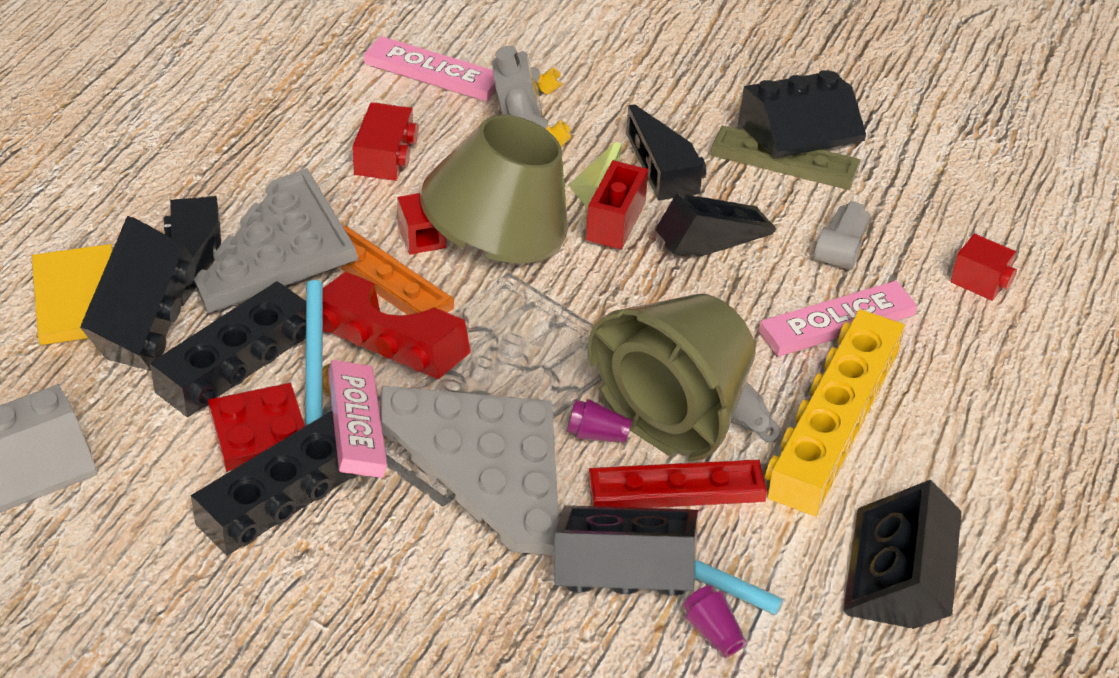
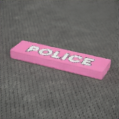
M380 36L364 53V63L483 101H488L496 91L494 73L491 69Z
M896 280L760 321L759 332L775 354L780 357L838 339L844 323H852L859 309L898 321L914 316L917 304Z
M331 360L328 375L339 471L383 478L387 461L373 366Z

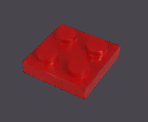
M291 382L208 400L209 412L226 472L232 471L305 427Z

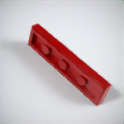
M760 459L589 468L588 470L592 506L660 508L765 502L767 496Z

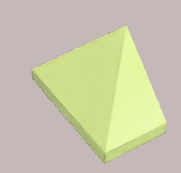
M614 142L568 185L587 208L612 160L621 161L622 143Z

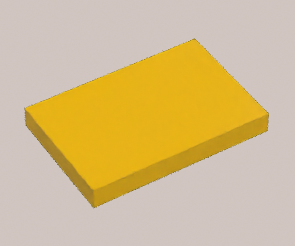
M112 244L32 255L37 332L40 345L88 338L80 326L112 253Z

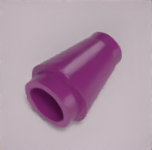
M588 398L585 402L575 399L567 432L576 434V439L621 442L625 444L632 419L626 418Z
M708 585L694 592L684 602L683 608L687 612L686 620L720 651L723 657L732 656L745 646L747 640L743 636L742 630L723 591H717L713 585Z

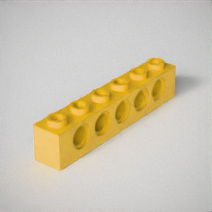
M862 309L858 310L852 323H844L838 338L839 347H831L824 365L826 372L824 374L818 372L810 390L812 398L810 401L803 399L795 419V423L798 424L795 428L790 426L787 428L780 447L782 451L780 457L773 455L765 473V479L771 481L768 499L817 517L899 354L905 324Z

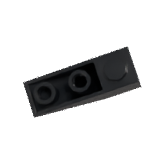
M217 196L170 200L171 215L163 216L165 235L185 245L196 262L195 277L201 269L208 270L215 261L213 254L222 244ZM194 279L189 286L186 285L181 298V306H184L196 288Z

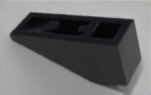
M628 105L626 135L641 166L648 169V180L658 201L672 199L676 193L700 194L702 179L706 177V164L704 158L698 156L692 143L637 105Z
M676 193L655 231L665 241V247L673 254L678 256H684L685 254L705 256L772 235L777 228L757 206Z

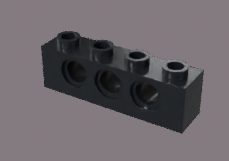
M274 282L152 361L150 368L155 393L187 418L201 408L208 406L209 399L217 398L232 387L239 385L245 378L266 364L273 362L279 355L306 339V301L280 282Z
M331 410L191 495L195 525L226 556L242 546L251 544L259 535L275 525L287 521L294 513L313 501L322 499L329 491L348 479L358 476V474L339 471L333 411Z

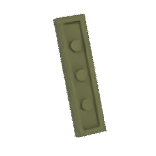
M724 125L721 126L711 147V156L846 190H851L860 164L859 158L822 149L776 158L745 130Z

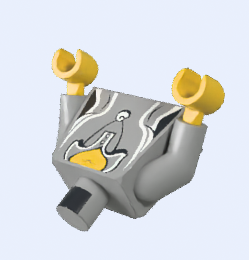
M513 46L501 47L495 54L496 58L492 61L496 92L503 115L517 116L539 124L558 140L560 146H563L572 138L570 134L571 128L562 120H559L552 127L548 125V120L543 118L538 90L539 87L544 94L549 95L560 88L563 84L556 80L561 76L560 72L556 68L551 67L545 73L540 74L539 69L531 66L526 52L521 51L517 53L516 48Z

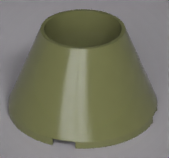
M512 115L489 117L427 175L420 192L422 209L430 223L443 236L463 249L467 243L488 252L486 258L507 263H533L547 259L559 251L568 232L561 146L548 130L533 121Z
M694 294L612 311L594 325L588 340L590 367L597 365L603 384L598 389L611 410L632 419L631 432L669 457L674 452L689 455L687 457L688 461L707 458L722 445L756 355L755 343L748 326L731 306L712 295Z

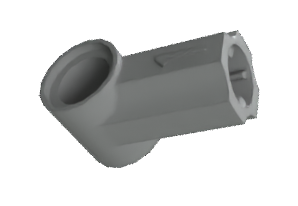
M850 201L846 205L839 206L830 227L822 229L815 250V260L853 270L860 251L862 237L868 227L871 215L866 212L863 204Z

